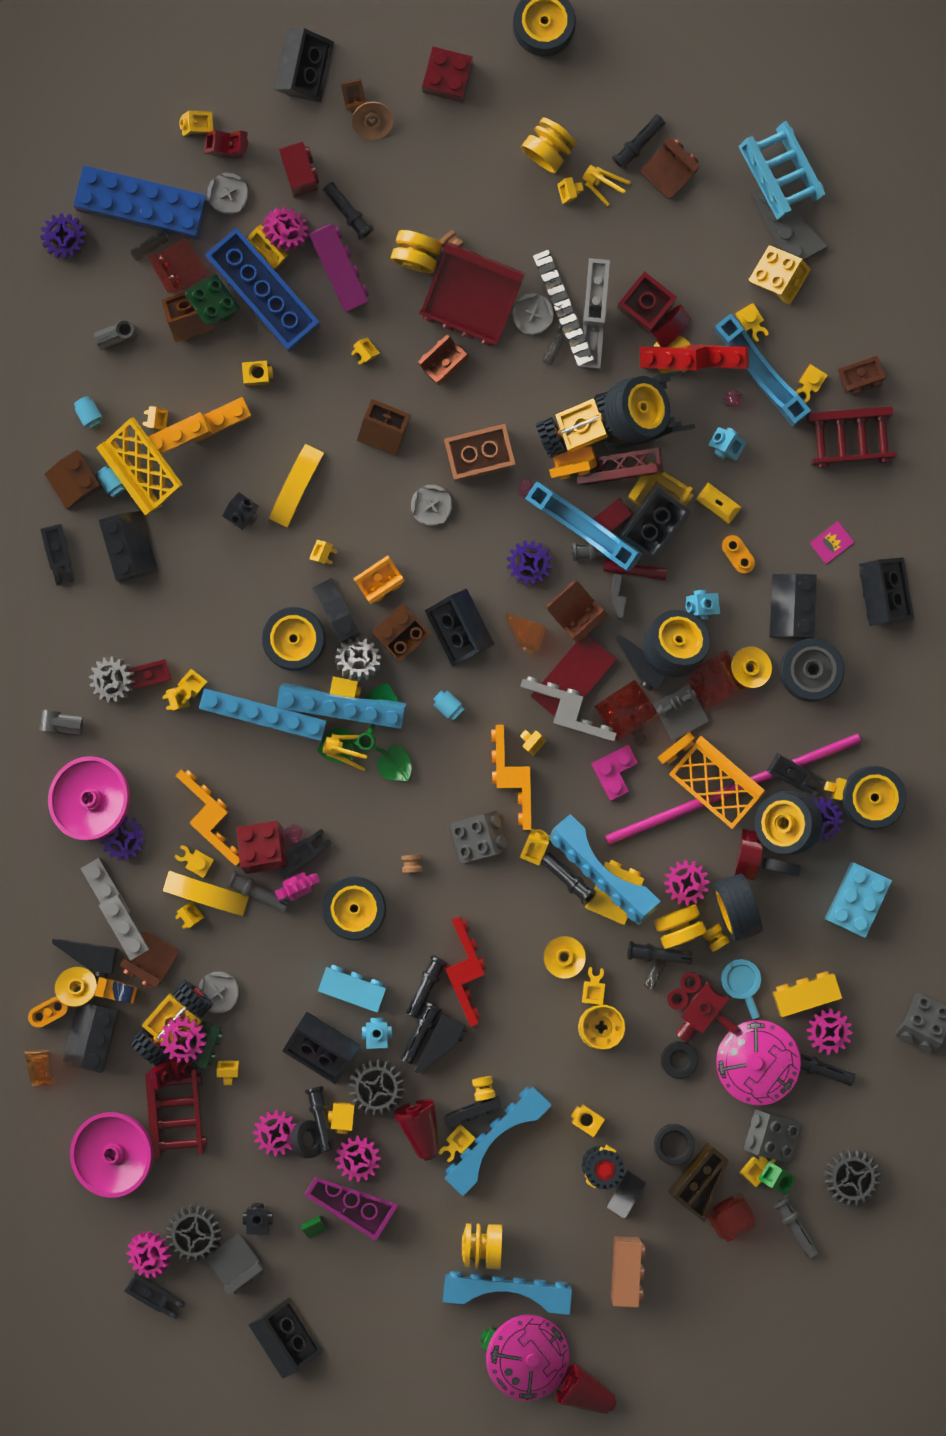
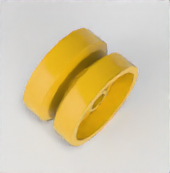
M399 230L396 243L400 247L393 249L390 260L407 269L422 273H434L437 261L433 257L440 254L442 243L417 232Z
M696 904L674 911L653 921L657 931L671 930V932L664 934L660 938L664 949L675 945H682L707 932L703 922L689 923V921L700 915Z

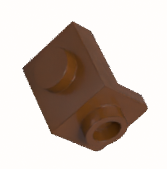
M361 78L341 82L346 110L354 113L357 107L366 103Z

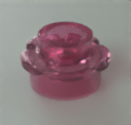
M737 390L728 391L725 393L723 401L727 407L738 405L743 402L741 398L743 394L738 393Z
M530 478L529 480L522 479L519 486L518 495L523 496L524 499L534 486Z
M298 824L288 826L283 831L285 835L284 840L291 843L299 841L302 838L303 829L299 828Z

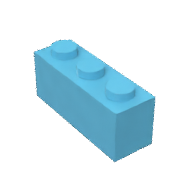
M333 964L331 968L326 967L318 992L378 1013L386 987H383V982L376 979H371V982L363 979L364 975L353 971L351 975L344 973V968Z

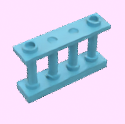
M787 120L776 129L777 134L759 142H756L753 136H751L738 146L777 220L791 211L790 205L809 196L812 197L815 203L825 195L822 183L818 181L795 137L793 128L789 126ZM782 141L787 152L768 161L765 160L761 150ZM791 159L797 170L779 179L774 178L770 169ZM802 178L807 189L787 198L784 197L780 187Z

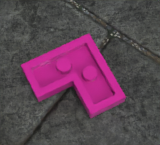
M629 745L591 763L610 801L629 792L620 775V772L638 763Z

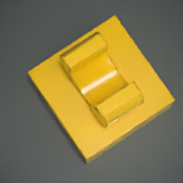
M572 177L565 178L557 184L562 204L571 203L581 191H584L582 182L574 184Z
M368 337L356 342L353 345L355 349L351 353L352 356L359 353L362 357L358 364L375 359L380 354Z
M149 407V410L144 411V414L148 415V422H143L144 426L158 431L167 428L168 410Z
M316 540L309 559L321 564H332L333 561L328 559L329 553L337 554V551L332 548V544Z
M178 687L167 690L166 694L163 695V699L168 698L170 706L166 707L167 710L172 709L174 711L191 706L189 700L185 704L182 703L184 700L182 694H178L176 697L173 696Z
M525 730L520 735L525 741L522 747L532 756L547 741L537 731L531 735Z
M836 778L835 783L826 782L823 790L833 792L831 799L841 801L847 780Z
M193 901L176 911L178 914L175 916L176 920L181 917L185 924L181 926L183 929L190 928L205 918Z
M218 1061L217 1077H223L224 1085H232L233 1077H238L239 1061Z

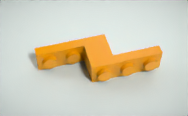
M241 397L207 414L199 412L148 436V438L162 455L190 441L197 443L252 417L244 397Z
M495 725V729L491 730V740L496 742V750L492 751V763H496V771L492 772V784H496L497 788H522V792H518V805H522V813H518V826H522L523 830H531L530 766L505 767L504 725Z
M180 770L176 777L206 804L189 823L229 861L237 866L240 863L239 850L233 845L228 847L224 843L226 838L218 831L215 834L212 832L229 813L226 810L228 806L219 798L216 801L211 796L212 791L206 785L200 786L196 783L197 777L192 772Z

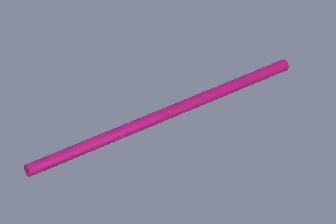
M857 733L795 758L792 761L801 766H806L862 742ZM763 771L750 778L759 785L776 777L767 771ZM735 783L724 787V791L736 790ZM738 784V789H739V790H744V789ZM736 793L724 794V799ZM721 794L709 795L710 804L720 801ZM694 799L610 833L605 838L608 845H611L705 807V805L698 799Z

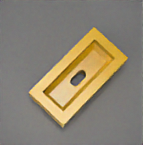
M259 225L247 237V240L273 270H276L289 255L282 248L278 250L276 243L270 245L271 239H265L267 232H264L262 230L263 226Z
M709 482L695 499L728 525L742 508ZM715 501H720L722 506H719Z

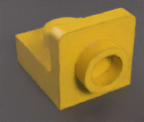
M187 111L184 113L179 123L183 136H188L191 133L205 134L213 131L212 112Z
M531 829L520 858L539 866L550 841L549 835L542 830Z

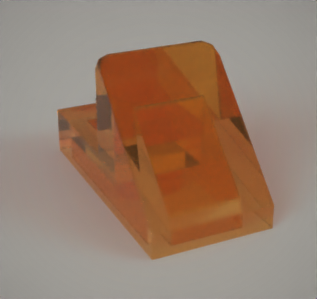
M49 1050L25 1052L32 1086L53 1084L50 1066L51 1053Z

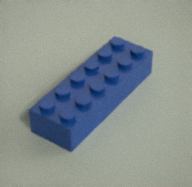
M83 165L73 206L79 212L198 240L208 200L204 194Z
M237 227L205 254L209 263L288 353L320 327V322Z

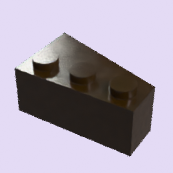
M707 1142L668 1192L705 1223L710 1204L714 1200L715 1191L721 1182L729 1160Z

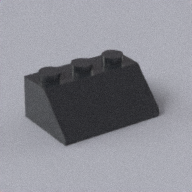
M305 28L287 29L274 90L288 96L321 102L334 41Z
M656 481L621 529L620 538L655 561L692 510L673 491Z
M142 511L117 514L99 520L114 577L118 583L159 571Z
M904 557L879 559L858 564L869 626L914 619Z
M772 574L769 637L814 638L816 574Z
M467 589L452 594L425 610L452 667L495 645Z
M92 1002L77 1007L63 1061L83 1069L102 1073L105 1069L120 1010Z
M306 1012L282 1052L336 1085L360 1044L321 1021L316 1016Z
M290 1297L266 1311L249 1324V1327L282 1379L296 1373L323 1352V1349Z

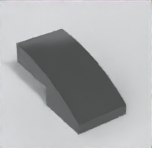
M614 574L612 580L613 607L617 619L622 620L627 597L618 596L622 575Z

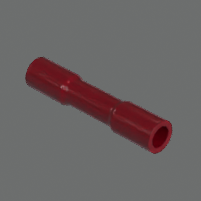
M605 559L603 572L630 574L666 581L667 568L635 565L632 571H627L612 560Z

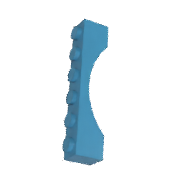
M732 313L714 327L713 331L725 346L749 347V368L745 370L792 427L810 413V408L770 366Z
M536 481L525 497L530 503L574 531L627 571H632L643 555L541 482Z
M284 682L279 687L277 708L399 729L404 724L407 703L390 700L339 696Z
M205 688L199 705V709L321 742L323 741L327 726L326 720Z
M571 814L553 828L549 836L552 844L565 853L568 860L575 863L586 877H589L596 883L598 889L605 892L612 902L627 914L630 920L640 925L656 911L661 901L647 887L635 885L618 878L597 860L589 846L585 828Z
M534 1086L530 1089L526 1087L519 1094L521 1099L516 1104L511 1102L504 1110L506 1114L501 1119L497 1117L489 1125L491 1129L486 1134L482 1132L475 1139L477 1144L472 1149L468 1147L460 1155L462 1159L457 1164L453 1162L445 1170L447 1173L445 1180L462 1196L477 1183L482 1158L492 1142L504 1131L515 1125L538 1120L552 1105Z
M450 1271V1274H445L443 1302L465 1304L482 1294L513 1292L531 1298L548 1313L570 1315L572 1287L568 1286L567 1282L556 1281L555 1285L547 1284L546 1280L534 1279V1282H525L526 1279L520 1277H513V1280H504L505 1277L500 1275H492V1278H483L484 1275L479 1273L463 1276L462 1272Z

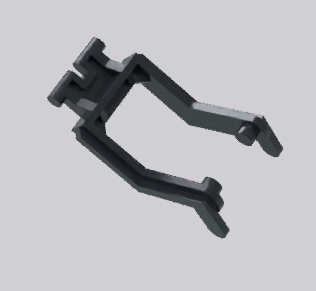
M682 371L658 374L652 378L659 382L664 389H667L666 383L671 381L670 378L679 377L683 374ZM608 392L596 394L594 400L596 401V398L605 395ZM670 417L668 425L659 435L641 442H627L612 436V433L609 432L604 423L608 437L600 441L603 443L604 450L612 452L653 442L669 434L692 430L696 427L695 424L682 426L681 421L675 422V417Z

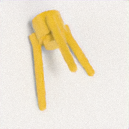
M590 165L582 179L587 181L585 186L591 189L609 207V202L595 188L594 184L598 186L602 181L625 194L626 190L604 178V176L630 185L631 182L598 166L596 168Z
M332 734L331 737L325 738L323 753L362 771L366 770L365 767L338 755L344 753L367 759V755L343 749V742H339V740L357 739L359 735Z

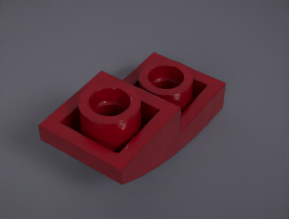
M679 304L664 315L666 321L651 331L660 347L670 345L691 322L692 319L682 304Z
M618 498L593 519L612 531L633 513L622 499Z
M174 1057L149 1070L152 1088L160 1090L172 1079L178 1082L191 1073V1057L187 1063L184 1058L178 1063L177 1057Z

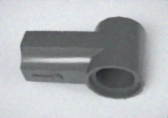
M121 320L113 326L95 332L94 338L99 349L103 350L124 341H132L137 336V328L129 320ZM128 325L131 327V332L124 336L122 335V329Z
M42 709L40 731L81 734L83 717Z

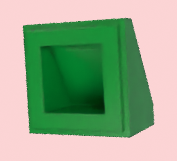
M319 1215L303 1223L301 1229L308 1238H311L327 1230V1227Z

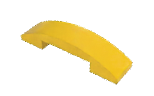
M307 444L304 445L277 498L269 517L270 520L286 528L289 527L297 510L296 508L324 452Z
M172 871L168 872L163 891L240 916L244 915L249 899L248 895L243 896L241 893Z

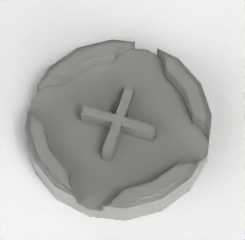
M223 173L210 182L207 197L210 205L216 212L223 215H233L245 208L249 200V190L240 176L234 173Z
M535 293L525 294L519 298L512 311L513 323L516 328L523 334L531 336L540 335L547 331L552 324L554 316L553 307L549 300Z
M426 485L414 493L411 500V511L414 518L420 524L438 526L450 517L452 499L443 487Z
M222 971L206 975L198 986V989L203 994H206L207 998L213 1003V1006L208 1010L212 1013H224L232 1009L240 995L236 979Z

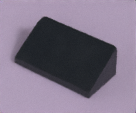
M627 1171L607 1208L626 1219L647 1182Z

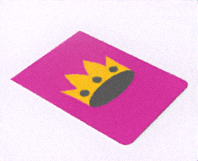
M837 521L812 540L810 545L823 562L827 564L852 545L854 541L839 521Z

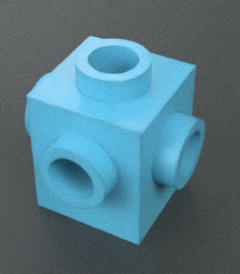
M718 427L708 446L715 450L713 454L719 458L724 459L728 457L737 461L746 442L738 436L739 433L731 428L725 430Z
M706 590L694 591V595L686 596L685 608L687 612L694 614L700 620H708L709 616L720 614L718 593L706 594Z
M370 1018L371 1022H366V1027H362V1040L366 1039V1049L388 1048V1039H392V1026H388V1021L383 1022V1018ZM379 1030L381 1035L375 1036L373 1031Z

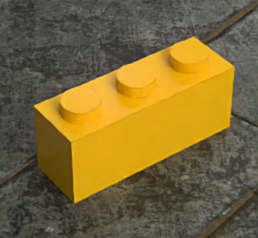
M828 971L816 974L817 978L809 980L808 977L796 980L797 984L790 987L788 983L777 986V991L772 993L779 1016L785 1017L842 999L835 974H829Z

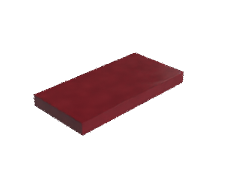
M587 635L571 647L541 684L546 686L548 682L560 686L559 690L566 692L568 688L580 692L579 696L584 698L615 662L616 658ZM533 692L530 697L555 717L560 699Z

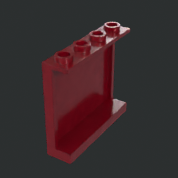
M447 242L419 314L423 315L422 319L434 323V321L443 323L442 327L453 331L455 328L462 331L461 335L473 339V336L480 338V342L487 346L497 345L526 273Z

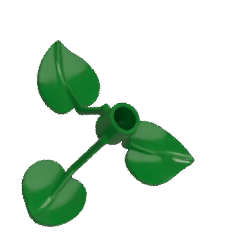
M387 683L377 686L366 697V699L398 702L397 696ZM371 724L367 732L359 735L357 741L339 740V742H343V749L356 752L353 745H358L362 750L372 748L384 754L378 758L376 764L377 770L382 777L388 780L408 781L410 779L412 764L409 754L403 747L398 745L390 746L387 752L375 745L376 737L372 733L375 724ZM336 728L331 730L325 738L331 737L332 734L351 735V733L343 728ZM324 738L317 752L327 760L344 763L323 753ZM344 753L338 754L349 760L355 757Z

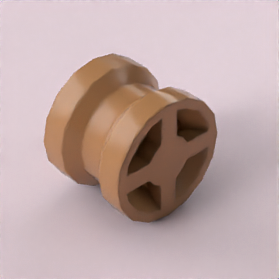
M454 229L440 239L442 247H445L447 242L461 247L464 244V241L456 236Z
M422 855L401 856V860L404 862L402 873L423 872V868L420 865Z

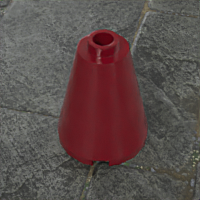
M421 1099L416 1101V1105L410 1106L407 1103L395 1110L394 1114L397 1123L418 1158L428 1161L434 1159L439 1152L436 1108L432 1099Z
M574 1363V1366H568L567 1372L560 1383L562 1384L560 1391L556 1389V1402L561 1405L604 1414L613 1411L617 1402L615 1394L579 1365Z

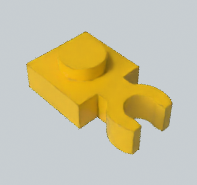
M754 303L735 313L737 320L747 332L751 329L754 342H759L756 335L758 332H762L765 337L768 336L767 329L760 326L764 319Z
M811 364L798 382L803 387L796 390L797 394H805V404L810 399V391L816 394L827 377V374Z
M190 669L178 683L179 687L173 696L176 697L178 694H182L184 696L182 703L185 704L191 696L195 698L208 681Z
M181 845L180 848L185 850L186 854L184 857L175 855V858L178 861H187L188 864L185 868L204 878L214 859L197 849L192 854L187 846Z
M589 967L588 975L591 979L590 982L584 981L582 1002L603 1005L605 984L599 983L604 975V969L600 968V974L594 976L592 974V967Z
M460 1124L446 1138L450 1144L443 1146L439 1150V1154L441 1155L446 1150L449 1151L451 1155L447 1161L451 1162L454 1159L456 1150L462 1154L476 1138Z
M759 1156V1159L752 1157L739 1173L750 1184L757 1187L762 1182L758 1178L768 1161L774 1163L776 1160H767L766 1157Z

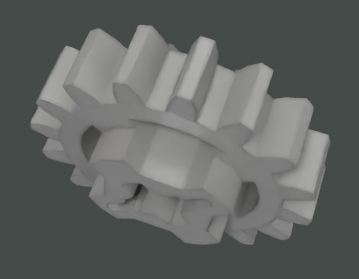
M356 637L355 642L348 639L347 644L341 643V649L337 648L335 663H337V670H342V676L349 675V680H352L353 677H356L357 681H360L361 677L368 680L369 674L375 676L376 670L380 669L381 656L379 655V648L374 649V643L367 644L366 638L363 642H360L359 637Z
M115 656L111 658L104 657L103 661L96 662L98 667L91 668L94 675H90L89 678L93 679L94 682L90 684V687L96 688L93 693L100 694V700L106 699L107 702H113V700L115 702L121 701V697H128L126 691L133 690L129 685L135 683L134 680L130 679L134 672L128 671L130 664L123 665L124 659H117ZM113 665L109 670H105L106 667ZM115 689H119L116 693H111Z

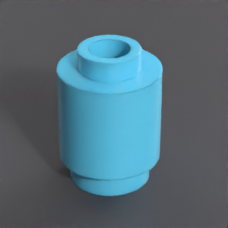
M85 396L74 403L76 407L74 410L84 427L89 426L92 429L101 423L102 415L93 399L90 400L89 396Z
M105 466L97 472V481L107 495H111L112 498L118 496L126 489L111 467Z
M441 690L433 699L436 702L433 706L447 719L450 718L452 721L464 710L461 706L462 703L448 690L445 693Z

